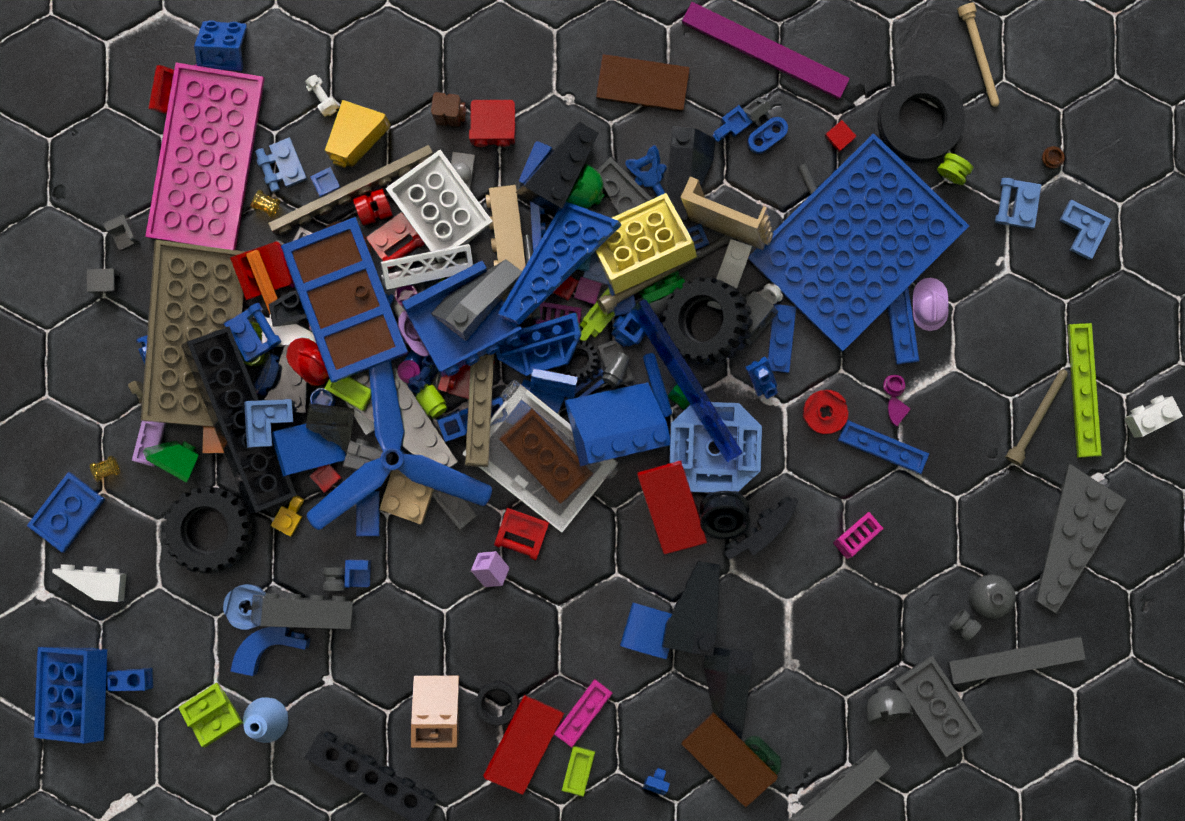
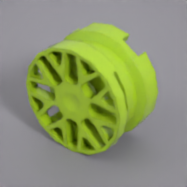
M947 153L943 158L944 163L940 164L937 171L947 180L955 184L964 185L966 182L965 177L971 174L973 166L964 158L956 154Z

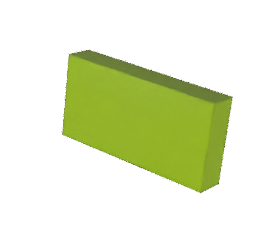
M350 376L331 383L329 379L324 388L362 411H365L372 398L371 388Z
M573 746L562 791L584 797L595 751Z

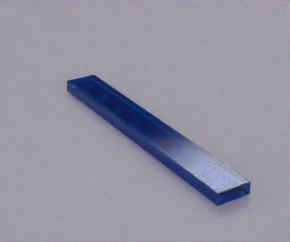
M646 299L642 300L631 309L633 315L726 462L741 455L742 450L651 306Z

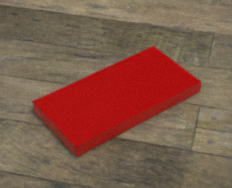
M682 461L638 472V478L663 553L668 554L707 543L705 532L700 526V517Z
M524 695L483 777L486 780L523 795L564 713Z

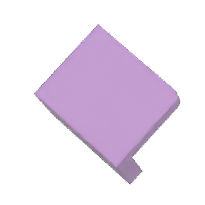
M496 551L478 553L471 572L484 587L502 586L509 571V566Z

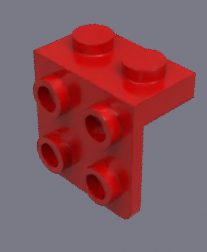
M473 100L471 102V130H469L471 145L486 147L488 144H497L499 147H508L510 144H515V103L513 100Z
M277 241L230 257L246 300L261 295L246 257L247 253L254 250L259 251L274 290L293 284L283 250Z

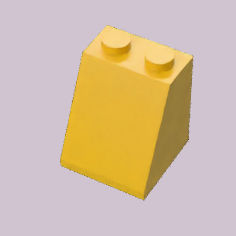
M342 100L325 148V152L328 154L329 159L333 161V164L345 168L346 165L353 167L390 128L386 115Z

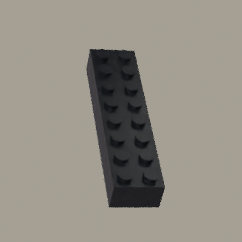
M230 326L183 343L181 347L248 513L259 512L297 496L289 475L283 477L273 440L272 446L247 448L244 402L259 401Z

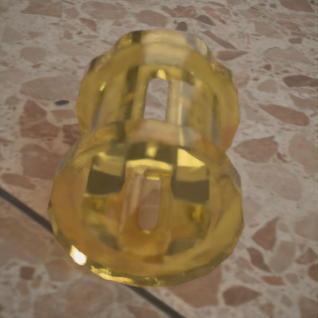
M258 190L252 200L251 208H258L268 213L270 217H273L279 207L280 200L277 198L273 199L263 194L262 190Z
M113 455L109 456L105 461L90 464L91 473L97 482L106 476L120 474L119 465Z

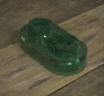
M750 736L745 739L744 743L777 775L782 766L781 758L760 737ZM751 744H756L758 749H753ZM772 760L774 764L770 765L767 761Z

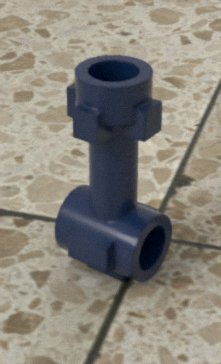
M430 355L425 356L422 360L423 369L421 372L409 379L408 387L414 393H419L422 389L424 390L427 386L425 380L428 376L432 377L438 373V369Z

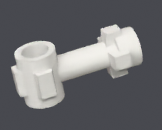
M317 75L309 77L305 81L307 84L306 88L309 92L314 91L321 104L318 105V108L323 116H331L337 112L336 109L340 106L333 96L328 98L320 86L323 84L322 79L318 78Z

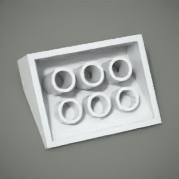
M441 150L434 153L386 188L391 198L431 252L468 244L493 222ZM442 256L435 257L439 263L446 261Z

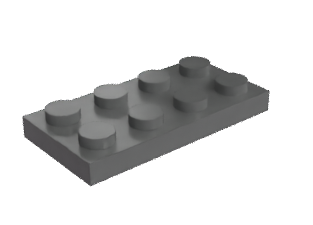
M929 656L894 680L900 691L908 698L912 709L945 757H948L983 733L933 656Z

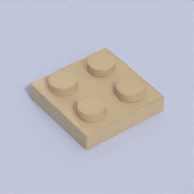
M392 470L379 510L418 524H423L434 489L411 481L399 470Z

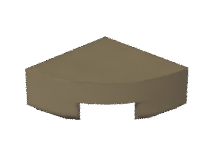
M133 381L128 384V387L132 394L136 393L139 399L138 402L142 404L143 385L139 381Z

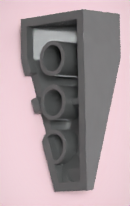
M505 259L447 295L431 315L467 341L517 282L522 271Z

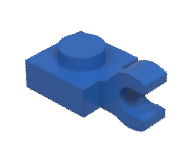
M738 105L721 118L724 125L714 131L712 136L717 143L729 133L735 137L749 127L752 121L740 105Z

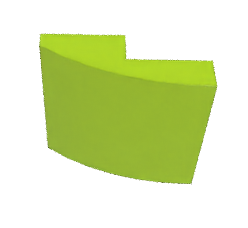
M218 683L213 684L178 707L188 727H192L201 747L204 748L243 723Z

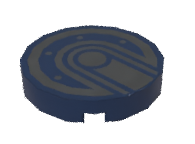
M269 353L264 358L255 378L254 389L257 396L262 398L268 394L265 390L266 388H271L278 373L279 363L276 361H279V357Z

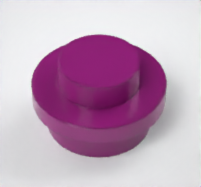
M406 360L398 366L397 373L403 382L409 383L411 377H415L420 373V367L416 362Z
M890 375L883 382V389L890 396L897 397L905 391L904 379L899 375Z

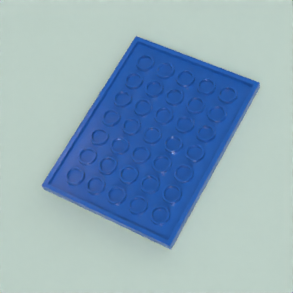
M873 133L773 232L770 244H765L763 250L757 248L748 257V260L773 285H777L781 289V293L843 352L969 225Z

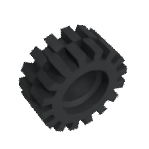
M579 341L569 364L560 366V369L564 375L578 377L577 384H580V381H583L585 384L588 383V378L592 381L594 379L593 375H598L599 371L597 369H601V360L593 345H588L586 341H583V343ZM584 355L588 358L587 365L584 368L574 369L572 367V360L576 356Z

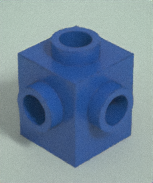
M629 312L624 316H618L612 325L614 330L611 334L615 337L617 343L629 347L635 343H640L645 336L643 332L648 325L638 315Z

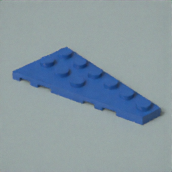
M565 202L563 208L556 213L498 312L499 316L520 325L622 226L618 220Z

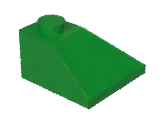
M176 440L147 447L143 450L147 461L184 482H187L198 458V454L195 451L196 447L185 440L183 443Z

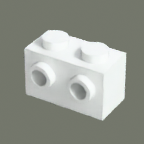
M1161 395L1152 399L1150 405L1146 407L1141 405L1131 410L1132 414L1124 419L1134 438L1143 437L1183 416L1173 396L1164 398Z

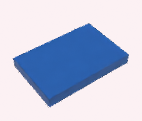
M335 417L271 433L283 477L345 460L346 454Z
M68 472L27 526L61 553H64L105 501V498L74 474Z

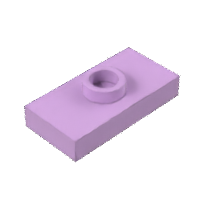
M142 421L132 461L153 467L156 466L145 459L143 450L162 443L166 423Z

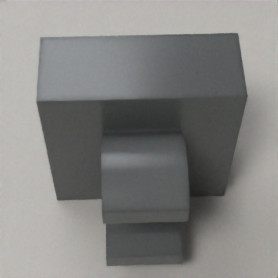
M757 97L743 108L748 117L758 126H761L760 116L763 115L768 120L771 118L768 112L771 109L768 101Z

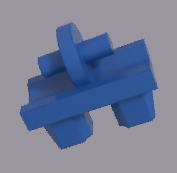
M766 357L761 358L759 362L753 361L751 365L746 366L749 378L758 397L764 395L766 399H769L778 393L776 389L777 383Z

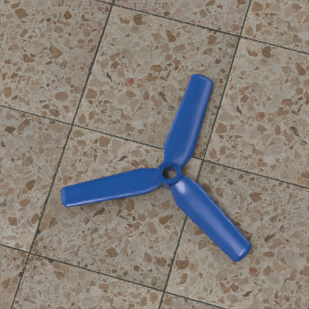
M391 360L370 368L369 376L375 436L383 450L381 458L362 465L308 511L307 518L310 524L317 530L322 529L379 488L392 470H399L411 481L485 506L492 494V487L423 455L404 454L401 450L404 429ZM392 452L397 453L399 456V461L395 465L389 464L387 459L388 455Z

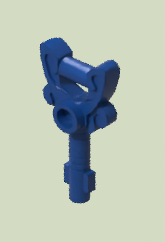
M656 145L649 148L646 156L638 160H626L625 165L637 176L635 182L638 185L652 186L657 197L665 194L660 181L664 178L663 173L666 172L667 167L665 164H660V155ZM652 163V168L649 171H642V167Z

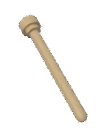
M968 3L957 8L958 14L963 21H966L990 103L993 107H997L999 105V98L974 19L977 10L975 3Z

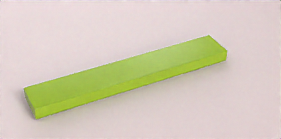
M1092 323L1069 324L1067 326L1077 457L1102 456Z

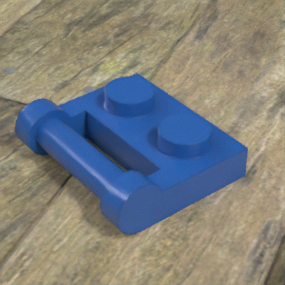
M260 303L250 306L246 311L224 323L226 327L230 326L238 349L247 363L282 342L280 337L275 335L263 315V308ZM255 317L268 339L265 343H262L249 321L250 318Z

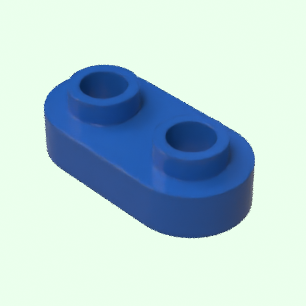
M773 117L750 134L748 138L749 149L756 154L767 151L785 137L788 131L787 122L781 117ZM776 126L780 129V132L774 133L772 128ZM755 140H761L762 145H755Z

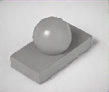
M453 152L451 165L470 190L475 155Z

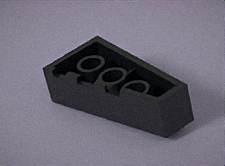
M581 122L576 124L515 193L553 215L560 211L599 133Z

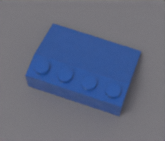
M648 382L565 400L580 466L670 445L667 422Z
M38 647L34 738L83 744L104 740L107 649Z

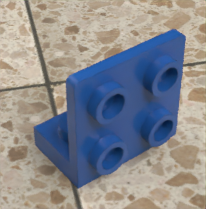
M204 21L194 45L197 66L219 70L242 71L241 45L247 25L238 22Z

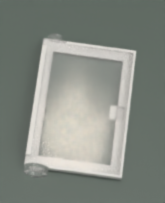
M514 379L500 396L505 402L491 418L488 467L479 468L555 528L563 532L607 477L612 479L617 474L619 469L615 466L618 462L611 459L586 465L593 475L565 501L559 504L499 438L533 408L578 457L571 425Z

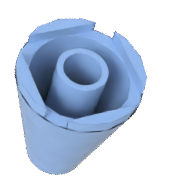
M259 698L250 703L244 712V731L255 741L261 743L273 742L279 739L286 731L288 712L277 699Z

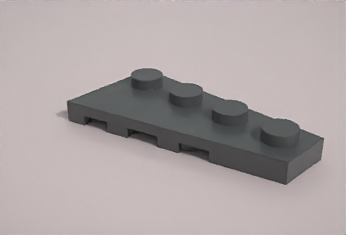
M611 157L597 169L603 179V189L618 214L652 200Z

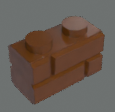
M440 92L433 94L431 113L436 125L446 126L449 124L452 127H460L462 121H466L467 108H465V103L461 102L459 95L448 94L446 96L445 93Z

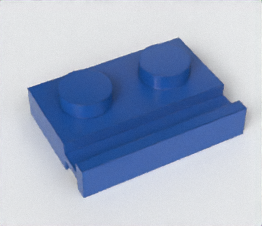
M533 368L530 390L568 398L575 397L578 377Z

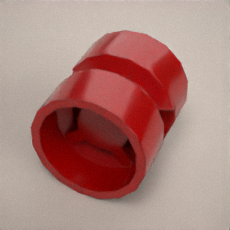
M383 188L371 192L369 197L362 195L353 199L363 226L375 222L377 217L382 220L393 216ZM376 201L379 210L374 212L371 203Z

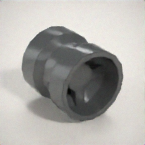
M324 567L323 575L325 576V582L323 583V590L345 591V582L343 581L345 568Z
M964 609L949 624L953 630H959L961 637L965 641L973 638L981 628V624L977 620L970 619V614Z

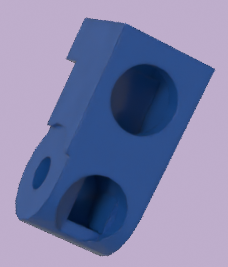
M152 668L109 671L107 672L108 691H145L152 689L153 670Z

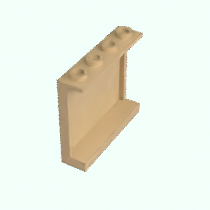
M692 177L689 178L681 195V200L691 221L698 224L701 223L705 227L763 250L765 244H770L773 233L771 232L772 227L767 207L763 206L759 218L755 219L706 199L699 180Z

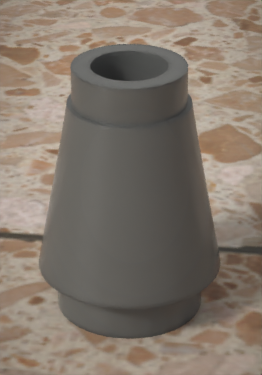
M618 352L617 356L602 372V380L611 386L618 387L619 383L623 382L630 357Z

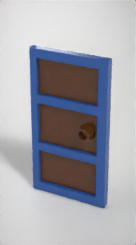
M356 217L281 246L331 383L408 354Z

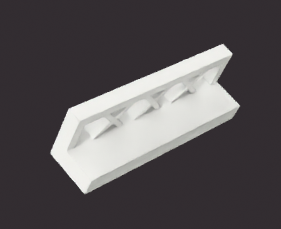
M465 244L381 262L383 285L386 289H392L453 276L473 265L470 245ZM465 251L466 258L452 260L458 252ZM442 256L446 259V262L430 265L435 257ZM414 261H420L425 264L423 267L409 269ZM397 265L402 268V271L388 274L387 267Z

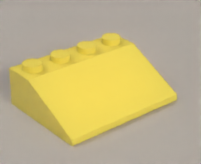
M666 193L613 217L612 219L618 220L622 226L595 251L615 294L697 257L694 242Z

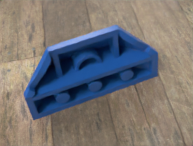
M577 313L523 328L522 335L519 336L520 339L511 345L506 343L499 347L500 350L496 352L497 359L525 376L532 375L533 368L547 371L569 364L581 337Z

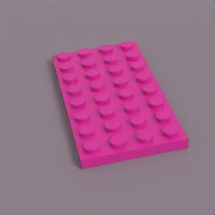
M182 63L175 64L145 237L222 249H236L265 81L264 77Z

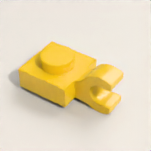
M294 496L288 508L281 506L271 526L291 537L303 517L297 514L302 506L304 499Z

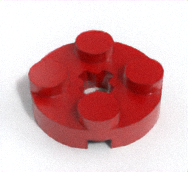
M820 390L810 395L803 407V419L807 426L816 433H834L840 430L848 419L846 401L836 391ZM830 407L829 412L832 413L831 416L823 418L820 408Z

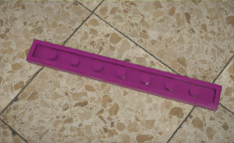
M691 2L682 20L683 24L837 99H840L850 79L694 2Z

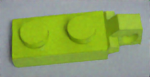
M609 287L601 297L610 295ZM597 301L582 319L580 326L583 330L581 331L580 341L583 343L590 335L596 338L615 316L614 311L605 315Z

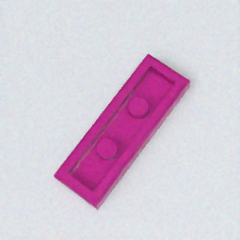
M594 679L554 734L570 747H573L612 695V692Z

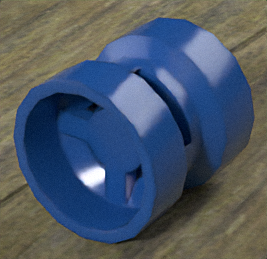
M318 388L312 392L310 402L317 410L329 411L335 406L336 398L333 393L326 389Z

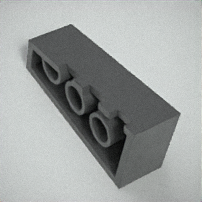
M278 593L253 595L251 622L259 626L351 629L353 602L346 600V596L332 595V599H324V595H310V598H301V594H288L287 597L279 596Z

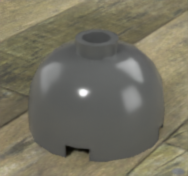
M993 574L979 577L971 585L968 596L970 605L981 617L988 619L1003 618L1009 614L1015 606L1016 600L1015 590L1011 583L1002 576Z
M890 686L878 688L877 693L872 695L867 701L866 713L868 722L871 725L891 724L893 720L898 718L902 721L913 716L912 708L906 695L899 690H891Z

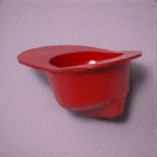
M303 337L295 339L289 344L286 358L291 368L310 385L318 386L324 384L329 379V375L317 344L309 338Z

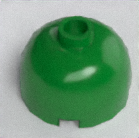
M585 164L566 202L585 209L590 208L593 204L598 205L604 197L602 193L604 184L600 173L593 167Z

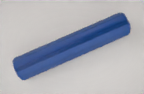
M646 354L643 356L654 396L664 418L672 415V410L655 354Z

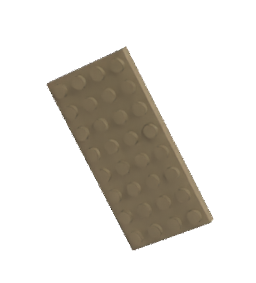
M162 240L155 241L141 421L214 427L181 345L187 341L226 328L224 323L242 313L243 291L230 257L245 251Z

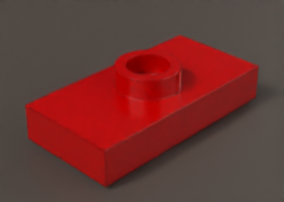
M162 65L156 66L149 109L167 115L174 75L173 69Z

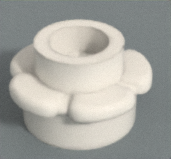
M770 283L764 286V290L761 293V296L772 305L781 301L783 297L781 289L777 285Z

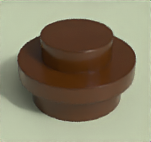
M1048 147L1042 153V162L1048 168H1058L1064 162V153L1059 147Z

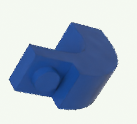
M265 627L248 636L239 646L230 672L254 676L258 672L262 654L271 645L280 644L307 649L309 648L310 639L305 638V634L292 631L290 635V627Z

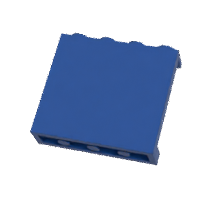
M483 261L402 302L405 313L441 377L455 375L460 371L459 368L464 365L471 366L477 363L481 356L496 353L500 350V346L506 343L511 345L520 339L519 336L522 335L520 326L518 327L516 323L499 316L498 312L504 304L503 300L496 305L467 341L431 315L447 295L487 271Z

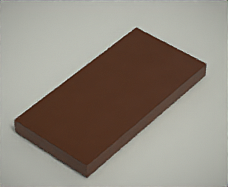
M603 54L596 99L683 112L690 67Z
M533 408L499 438L559 504L565 501L593 475L586 465L580 466L579 458Z
M714 712L681 743L745 807L778 778Z

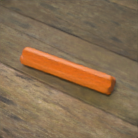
M258 250L247 253L246 257L270 314L268 304L278 298Z

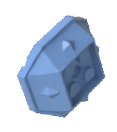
M693 402L671 423L670 463L682 461L691 492H738L761 471L762 426L739 403ZM712 441L718 442L720 445V451L717 454H712L709 451L708 446Z

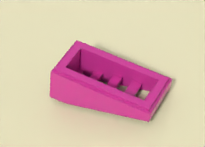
M867 512L840 535L833 544L846 559H849L884 528L870 512ZM865 521L874 530L872 533L863 524ZM858 527L867 536L866 538H864L861 535V533L857 530ZM851 533L860 542L859 544H857L850 536Z

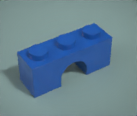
M500 396L492 399L491 418L503 404ZM468 408L436 419L445 442L466 435ZM505 408L502 409L503 416L494 419L491 425L509 419Z

